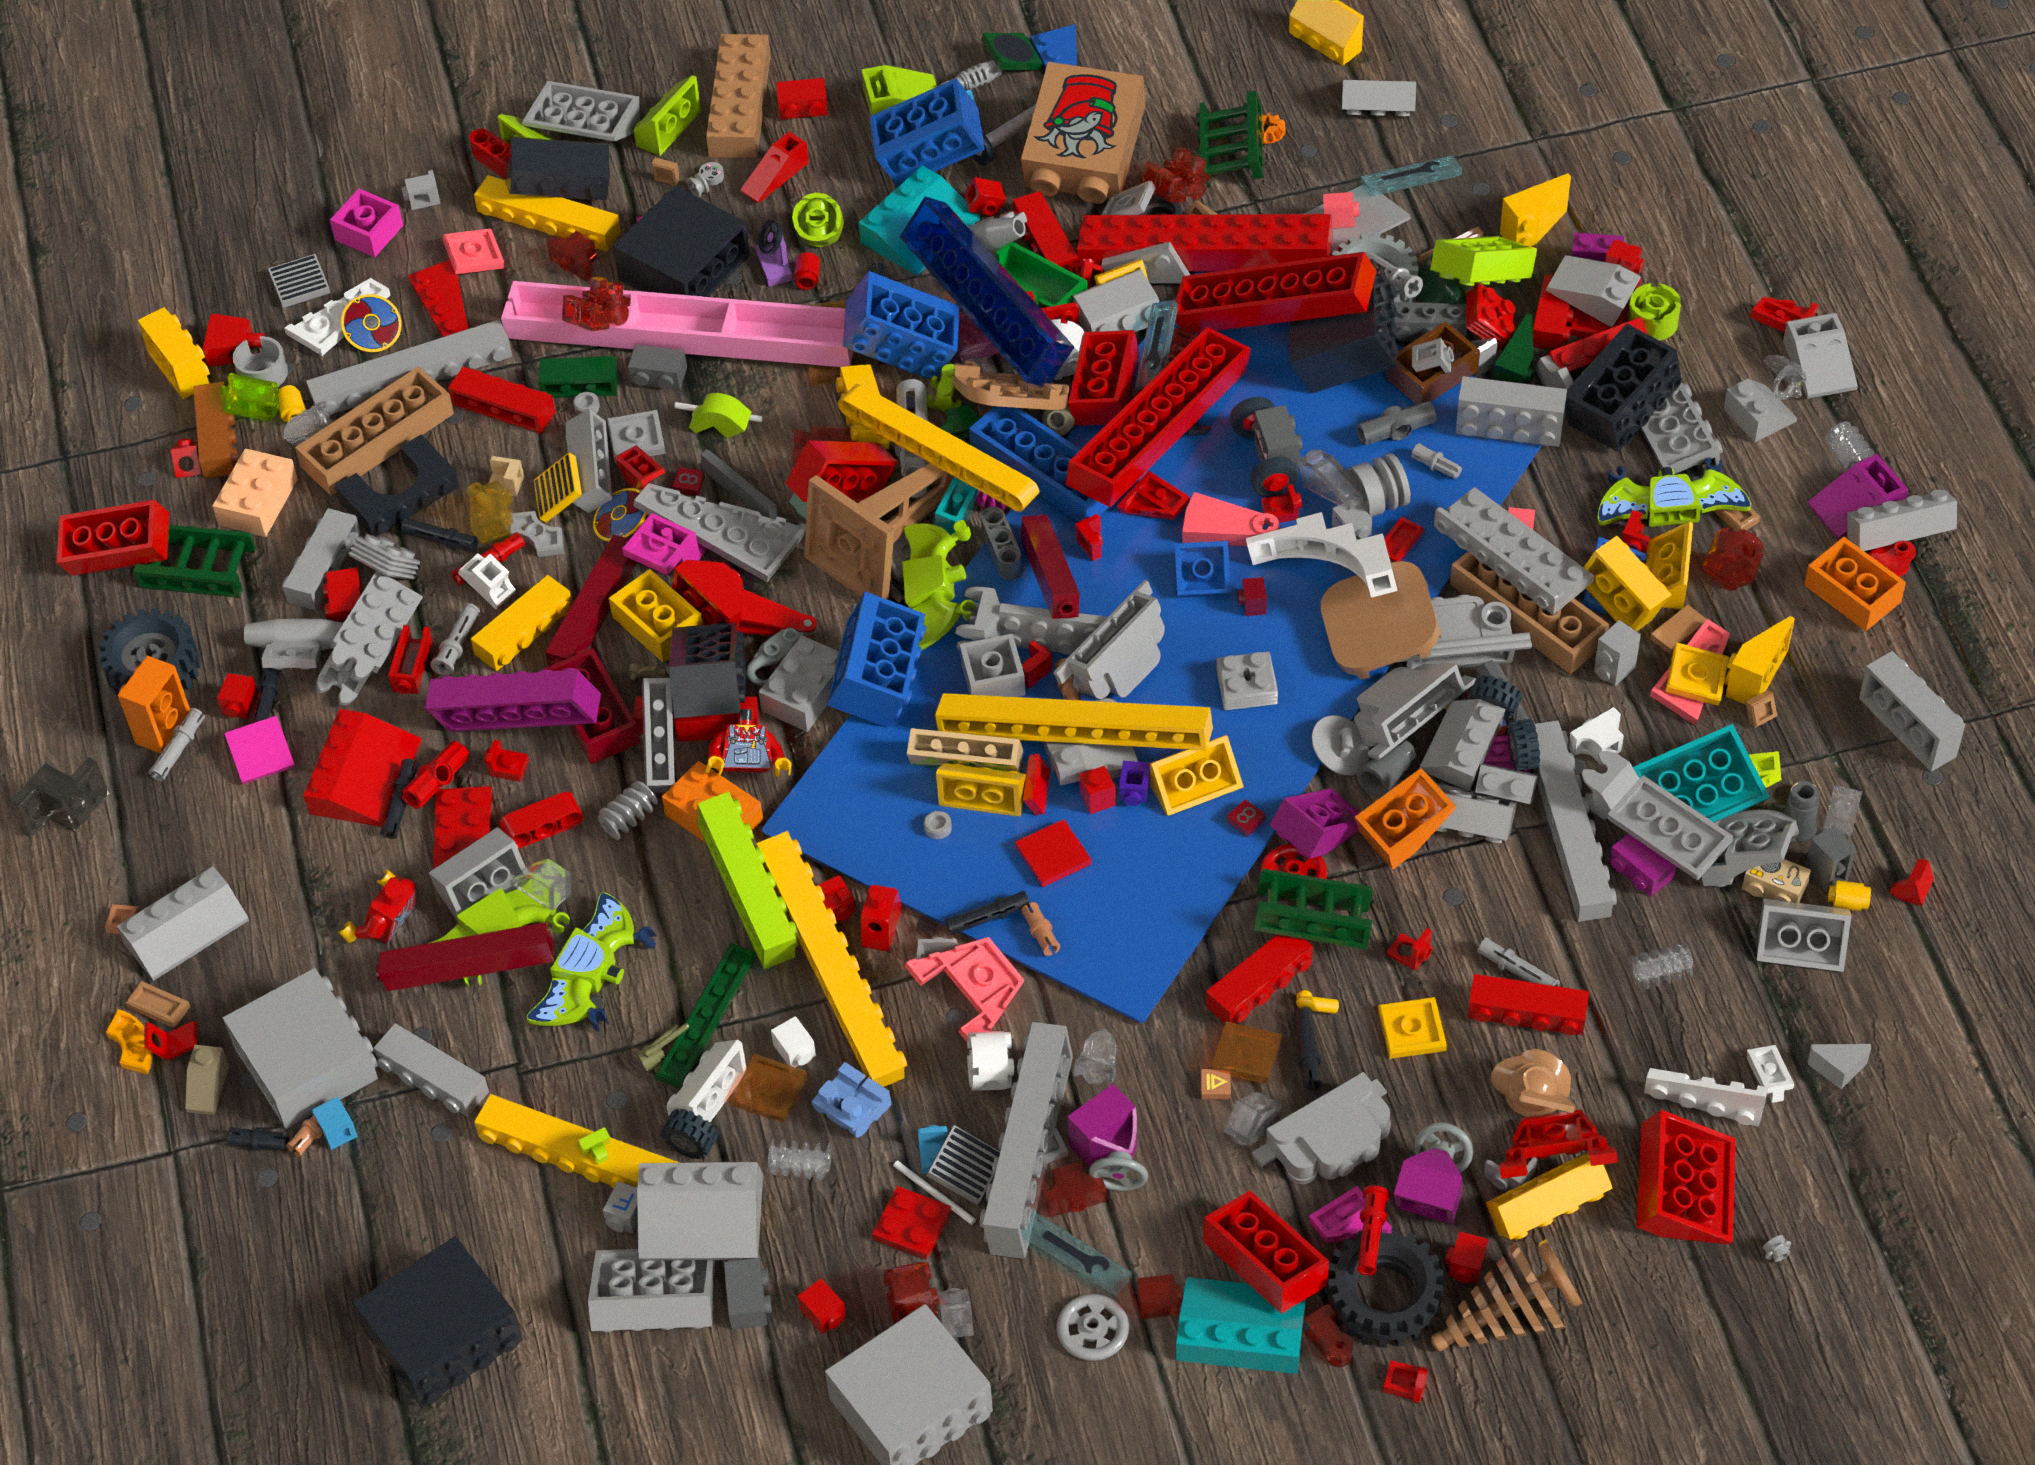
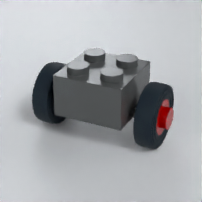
M1252 397L1238 403L1230 413L1232 428L1239 436L1254 437V446L1260 463L1255 466L1250 475L1254 491L1262 497H1274L1287 493V485L1293 484L1294 487L1297 484L1298 467L1302 466L1299 452L1303 448L1300 434H1295L1296 425L1293 415L1288 414L1286 405L1275 407L1269 399L1264 397Z

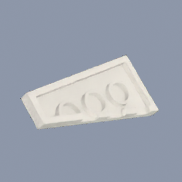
M370 278L345 292L344 297L340 300H331L324 304V309L314 315L310 312L303 316V321L296 325L291 323L284 327L285 333L323 356L344 337L341 328V316L346 305L354 298L366 294L379 295L387 299L390 296L389 288Z
M1652 1068L1649 1069L1644 1093L1650 1094L1656 1099L1670 1100L1686 1108L1700 1109L1713 1116H1723L1736 1120L1740 1124L1756 1127L1759 1126L1768 1087L1758 1086L1757 1090L1745 1089L1744 1083L1731 1081L1730 1086L1715 1083L1714 1078L1708 1077L1690 1080L1687 1074Z

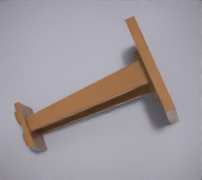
M929 463L859 503H856L817 475L809 480L804 557L860 597H862L864 592H868L889 600L893 543L905 534V526L917 524L939 506L954 476ZM931 483L936 485L909 505V498ZM899 505V512L886 522L879 519Z

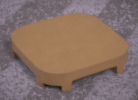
M965 361L964 365L955 363L953 386L967 399L980 404L1060 410L1066 408L1069 392L1068 385L1053 383L1054 372L1050 370H1033L1032 365L1022 364L1021 374L981 372L980 366L974 361Z
M1398 561L1391 563L1398 591L1371 598L1368 587L1356 575L1339 581L1324 593L1321 600V613L1333 656L1342 672L1358 676L1359 679L1370 678L1369 671L1418 654L1421 659L1431 655L1430 650L1437 643L1438 638H1441V628L1429 594L1428 584L1419 567L1411 562Z

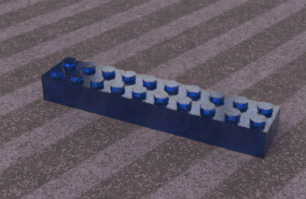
M925 196L899 236L901 240L1026 383L1043 387V383L1051 384L1075 346L946 202Z

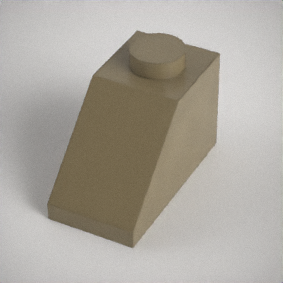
M194 1045L187 1068L186 1112L215 1115L229 1069V1063L223 1048Z

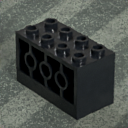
M1626 323L1567 389L1565 408L1569 425L1619 452L1632 441L1634 434L1640 427H1644L1648 423L1650 416L1656 409H1660L1671 392L1679 388L1682 377L1677 349Z
M737 622L672 628L669 674L674 718L741 712V703H746L747 665L743 650V631H738Z

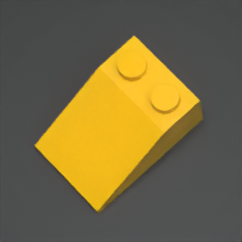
M1569 173L1503 198L1500 226L1502 237L1528 246L1537 244L1567 212L1571 180Z
M1787 617L1741 646L1738 654L1733 653L1727 665V668L1730 670L1724 681V684L1727 685L1726 697L1746 705L1745 701L1767 690L1788 652L1794 617Z

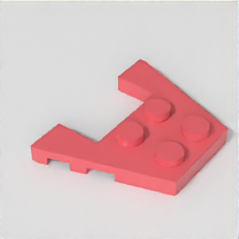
M989 937L956 946L953 950L929 954L928 957L916 960L915 958L906 962L905 968L920 986L940 972L945 971L979 1012L978 1016L959 1030V1034L966 1042L968 1033L990 1032L1025 981Z

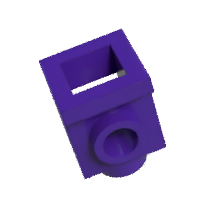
M1123 760L1119 784V800H1123L1130 806H1137L1141 802L1147 803L1150 785V763Z

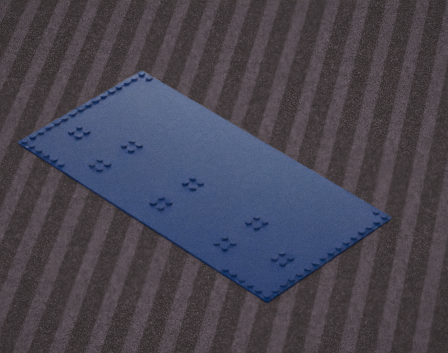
M1197 271L1195 274L1209 273V272H1216V271ZM1176 299L1163 314L1164 321L1158 344V355L1161 359L1159 366L1166 367L1163 363L1165 357L1178 356L1170 353L1173 345L1185 349L1200 334L1185 335L1171 315ZM1289 322L1218 330L1217 332L1251 348L1247 371L1197 420L1199 426H1212L1209 433L1206 435L1188 436L1186 431L1110 508L1100 515V536L1103 540L1101 558L1092 562L1077 543L1075 524L1079 523L1077 520L1040 495H1037L1021 512L1011 509L1006 515V519L1021 552V575L1015 580L1001 578L987 545L984 543L966 566V579L954 583L955 597L950 602L961 604L965 600H972L965 596L968 588L987 587L995 588L1000 605L1003 603L1048 609L1021 542V516L1048 515L1080 593L1079 613L1108 617L1144 580H1147L1153 592L1150 596L1157 598L1161 607L1160 616L1165 628L1163 638L1157 644L1160 651V661L1129 695L1120 697L1109 693L1105 698L1113 699L1117 703L1210 707L1213 725L1210 740L1224 735L1228 736L1243 788L1167 816L1150 785L1147 803L1141 802L1137 806H1130L1123 800H1119L1121 777L1112 779L1115 785L1116 806L1090 814L1080 795L1079 781L1060 786L1055 770H1052L1043 742L1020 740L1023 748L1020 773H1027L1029 755L1039 754L1050 768L1045 814L1036 816L1025 802L1023 803L1021 817L939 806L936 772L939 767L911 765L907 756L911 728L938 731L935 714L943 693L969 695L961 666L960 651L956 646L957 642L973 640L963 638L955 633L958 626L969 624V621L965 620L962 614H960L957 622L943 637L921 651L919 659L914 663L913 667L917 669L915 679L909 685V690H912L910 701L907 706H902L898 719H893L888 727H884L851 714L763 826L762 834L767 838H771L788 831L792 840L797 839L803 856L867 888L870 885L896 888L899 891L903 906L947 927L945 923L946 918H951L992 903L994 898L1001 897L1003 899L1025 890L1029 902H1036L1044 918L1049 920L1052 925L1051 931L1061 947L1056 954L1052 946L1049 945L1053 955H1044L1039 942L1030 934V926L1021 910L1008 914L1006 919L998 918L959 932V934L973 941L989 937L1005 957L1137 1023H1144L1275 834L1276 830L1270 826V823L1284 798L1302 795L1323 763L1317 757L1312 745V731L1316 723L1327 716H1341L1353 721L1356 714L1360 711L1357 697L1381 679L1391 664L1369 671L1370 678L1359 679L1358 676L1342 672L1333 656L1321 613V600L1324 593L1332 585L1357 575L1350 569L1330 561L1313 558H1279L1253 565L1248 546L1228 545L1231 594L1177 596L1175 543H1182V531L1188 505L1174 520L1123 514L1118 511L1117 505L1143 476L1150 471L1187 494L1190 500L1193 493L1196 492L1263 513L1261 499L1268 497L1258 495L1254 491L1250 479L1252 470L1260 463L1254 446V437H1242L1236 434L1230 422V413L1238 403L1245 399L1264 397L1269 399L1275 407L1286 405L1288 414L1293 415L1295 420V434H1300L1303 448L1299 452L1302 466L1298 467V481L1294 486L1295 493H1300L1302 499V508L1298 510V518L1322 512L1326 529L1334 528L1332 526V508L1351 499L1346 482V470L1348 467L1362 462H1368L1371 465L1373 458H1382L1383 455L1393 453L1398 458L1408 479L1411 494L1410 503L1404 507H1397L1395 510H1388L1385 507L1383 514L1372 518V532L1368 537L1383 533L1385 538L1401 517L1424 527V534L1402 561L1411 562L1419 567L1428 584L1430 597H1438L1451 578L1452 564L1468 551L1460 548L1453 539L1437 530L1434 526L1435 510L1438 507L1444 510L1448 509L1474 487L1501 506L1542 447L1541 444L1456 434L1461 383L1431 401L1437 416L1436 422L1413 429L1410 435L1402 440L1397 441L1390 437L1369 445H1362L1356 431L1357 424L1380 417L1391 406H1399L1401 409L1416 405L1386 379L1387 370L1311 394L1289 363ZM1156 324L1138 346L1140 354L1129 402L1148 385L1151 379L1155 378L1153 376L1154 373L1159 374L1162 371L1159 369V366L1154 370H1150L1153 366V361H1148L1146 364L1143 363L1150 353ZM1396 344V345H1397V348H1398V351H1400L1401 349L1404 348V347H1402V346ZM1107 424L1076 425L1066 440L1082 449ZM1421 443L1432 451L1442 452L1444 458L1462 467L1459 477L1453 479L1438 470L1431 471L1430 467L1412 459L1411 455L1414 447ZM1297 521L1279 523V529L1297 525ZM1265 524L1262 529L1267 530L1269 525ZM1264 577L1267 596L1266 615L1245 616L1244 606L1238 605L1237 590H1242V579ZM972 600L974 603H980V601ZM1016 647L1022 665L1029 658V649ZM1051 652L1052 671L1030 689L1025 686V695L1019 697L1064 700L1063 694L1058 688L1057 677L1054 675L1056 670L1055 663L1060 659L1068 658L1071 654ZM1270 652L1278 689V703L1224 710L1216 671V659L1230 655ZM1079 693L1081 701L1100 700L1088 694ZM1133 746L1138 762L1152 763L1187 750ZM1245 799L1266 814V821L1248 837L1227 822V815ZM942 811L950 816L952 830L947 837L932 839L926 835L924 819L931 812ZM1064 819L1090 856L1091 865L1042 888L1016 849L1015 842Z

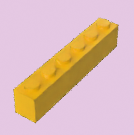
M487 175L474 194L477 212L561 237L571 242L587 245L594 249L608 252L621 232L617 214L562 197L509 194L506 180Z

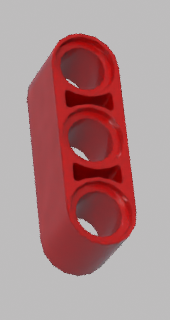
M480 128L472 131L469 138L473 157L506 180L510 145L486 129Z
M562 792L505 815L501 818L499 826L506 835L515 841L517 848L520 849L579 825L584 815L574 795L571 792Z

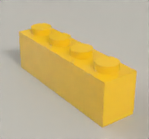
M870 364L840 367V377L836 378V389L838 393H841V398L855 384L863 385L880 395ZM846 416L847 425H851L852 441L880 443L885 449H889L890 440Z
M547 575L471 638L474 655L495 671H498L501 667L510 663L513 657L520 651L529 647L538 636L547 632L557 620L567 615L573 605L570 591Z
M1586 1152L1486 1202L1498 1235L1511 1240H1518L1528 1234L1527 1231L1535 1227H1544L1551 1224L1553 1218L1560 1214L1566 1215L1579 1209L1578 1205L1586 1201L1593 1202L1601 1199L1604 1196V1192L1612 1189V1185L1604 1165L1591 1166L1589 1152Z

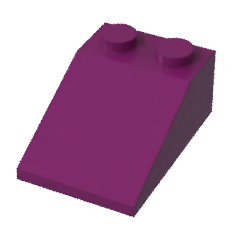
M1329 788L1284 798L1270 826L1277 831L1282 839L1293 844L1302 856L1314 858L1327 854L1358 833L1355 816L1360 812L1333 789Z

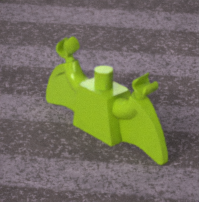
M959 520L954 524L955 533L949 535L945 529L932 524H910L904 528L911 547L910 560L903 561L905 602L911 609L925 614L923 625L926 626V631L918 645L922 647V650L943 637L957 622L960 614H962L965 620L969 621L973 613L967 610L977 609L972 600H965L961 604L950 602L955 597L954 583L966 579L965 569L961 564L951 567L946 561L948 552L956 545L955 542L957 540L967 541L971 536L970 528L966 526L964 520Z
M544 866L524 886L506 894L502 888L497 889L456 915L459 925L457 924L447 935L433 942L522 927L534 922H547V925L550 923L555 933H562L564 926L557 922L569 924L570 918L563 912L555 914L558 905V887L552 869L549 866ZM481 975L472 976L478 978L479 985L482 984ZM471 977L464 978L468 988H470L468 981Z

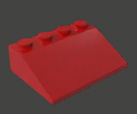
M339 708L303 795L309 814L382 827L393 793L392 784L398 777L401 762L403 759H415L422 742L421 738L369 714Z
M1664 1110L1658 1111L1641 1123L1636 1228L1665 1238L1727 1245L1733 1243L1736 1138Z

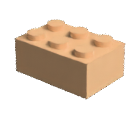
M245 449L213 504L218 525L266 537L298 480L292 459Z

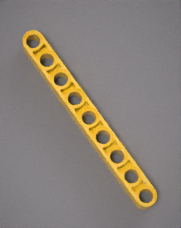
M855 384L838 401L839 409L847 417L1015 511L1021 512L1039 494L1037 484L1029 477L863 385Z

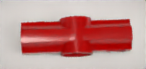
M451 741L429 764L422 765L418 770L417 776L402 790L404 802L414 809H419L442 786L450 784L454 773L468 760L469 752L466 747L457 741Z

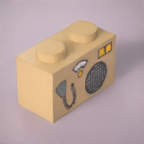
M1785 859L1780 863L1754 867L1746 871L1742 890L1764 899L1799 903L1808 886L1811 870Z

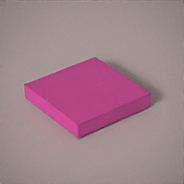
M277 716L225 733L243 785L295 767Z

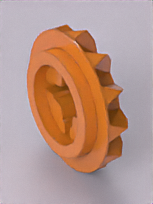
M1270 113L1262 115L1263 144L1277 142L1285 135V121L1280 120L1279 115L1271 116ZM1265 125H1269L1268 129H1266V132H1264L1263 127Z

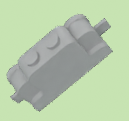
M1144 580L1054 671V675L1060 684H1063L1073 674V686L1079 693L1088 694L1098 699L1105 698L1109 693L1126 697L1157 666L1160 661V651L1157 644L1163 638L1165 628L1160 616L1161 607L1157 598L1150 596L1153 592L1147 580Z
M1459 595L1448 599L1435 597L1431 598L1441 628V638H1438L1437 643L1430 650L1431 655L1424 659H1421L1418 654L1398 662L1404 661V667L1415 669L1423 664L1438 665L1443 662L1457 664L1458 668L1481 666L1484 662L1490 660L1499 664L1512 663L1515 650L1531 649L1532 643L1529 632L1512 634L1510 609L1501 602H1490L1485 605L1480 597Z
M1443 662L1438 665L1423 664L1415 669L1398 667L1388 672L1357 697L1361 711L1356 714L1354 721L1360 734L1359 738L1362 745L1367 747L1375 746L1368 752L1369 757L1380 760L1450 704L1451 701L1474 684L1476 678L1465 675L1461 678L1457 664Z
M1362 1072L1267 1128L1266 1144L1253 1151L1252 1156L1261 1167L1278 1158L1285 1166L1288 1178L1297 1184L1312 1182L1318 1173L1321 1177L1329 1180L1335 1179L1338 1176H1346L1360 1163L1373 1160L1379 1153L1380 1140L1386 1138L1390 1132V1109L1381 1098V1096L1387 1094V1091L1377 1079L1371 1082L1366 1074Z

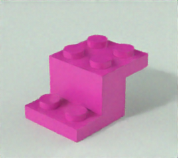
M654 513L650 514L622 548L624 556L667 576L671 571L674 572L675 567L685 560L699 561L708 550L697 543L695 532Z

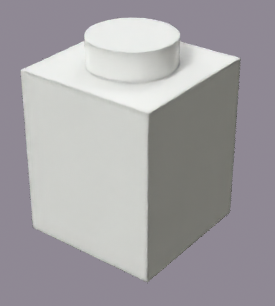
M796 1016L771 1030L773 1045L791 1070L799 1065H805L816 1056L814 1040Z

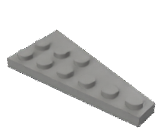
M650 483L634 500V507L648 515L654 513L695 532L697 543L765 582H768L806 535V524L804 523L795 525L787 523L786 519L776 517V519L764 517L758 511L720 502L718 505L706 502L704 497L696 496V498L683 496L677 490Z

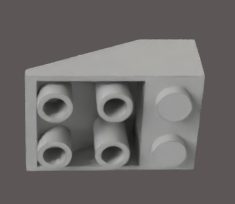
M1836 313L1787 322L1783 343L1807 399L1857 390L1858 386L1845 332Z

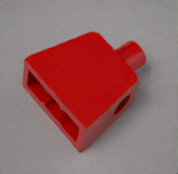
M210 314L203 346L207 365L234 364L233 353L237 346L247 340L250 352L251 348H262L259 336H265V334L253 333L250 320L247 318Z
M870 885L861 914L863 948L890 952L902 910L899 891L896 888ZM875 923L879 924L882 929L876 931Z

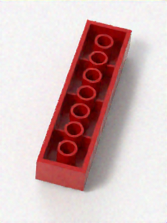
M1365 252L1186 275L1182 277L1171 316L1186 335L1201 333L1206 327L1218 331L1366 312L1377 271Z

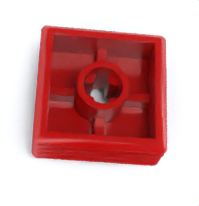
M1478 283V287L1474 286V289L1470 288V291L1467 290L1466 328L1482 339L1495 338L1497 349L1502 351V348L1506 347L1515 331L1513 324L1515 306L1510 300H1504L1498 296L1492 288H1486Z

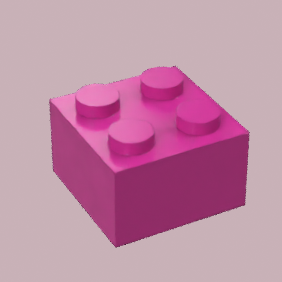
M358 189L330 219L335 241L373 257H376L403 227L399 205L362 189Z

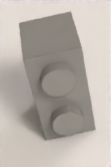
M1620 620L1598 639L1594 673L1600 679L1609 682L1613 686L1619 684L1636 668L1641 634Z
M1483 763L1480 766L1475 792L1531 804L1534 798L1538 775Z

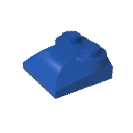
M1228 541L1175 543L1177 596L1231 594Z

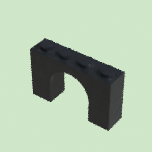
M422 434L400 446L404 464L417 477L416 482L406 491L394 495L377 493L357 473L335 485L341 505L351 515L357 517L358 523L369 535L377 537L387 532L390 528L404 521V519L410 518L415 513L430 506L433 502L452 493L459 487L456 470Z

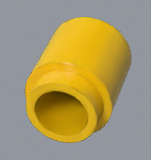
M292 385L280 388L276 400L282 420L287 423H298L306 416V408L301 392Z
M1836 880L1835 886H1829L1828 902H1833V907L1860 912L1861 909L1868 910L1871 887L1864 886V883Z

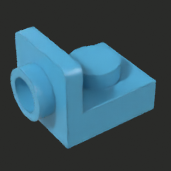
M930 1125L918 1129L922 1174L928 1173L948 1136L946 1126Z

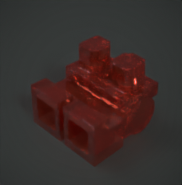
M1175 148L1173 159L1165 160L1164 166L1154 161H1146L1141 184L1152 181L1156 187L1154 193L1169 202L1186 201V197L1196 200L1201 198L1206 191V182H1209L1211 175L1204 171L1207 160L1202 157L1191 156L1192 151L1186 148Z
M593 277L590 280V290L582 291V298L574 295L563 296L562 320L590 331L609 329V324L621 326L629 317L627 306H630L631 298L623 296L624 284L619 282L608 283V278Z

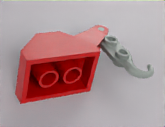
M685 560L674 569L672 589L701 613L703 625L737 622L738 631H743V633L774 635L760 646L754 659L746 667V676L751 683L757 686H764L767 680H761L756 677L755 671L760 667L774 665L783 660L801 635L807 638L814 636L817 627V621L814 617L742 589L743 579L736 570L731 569L725 563Z

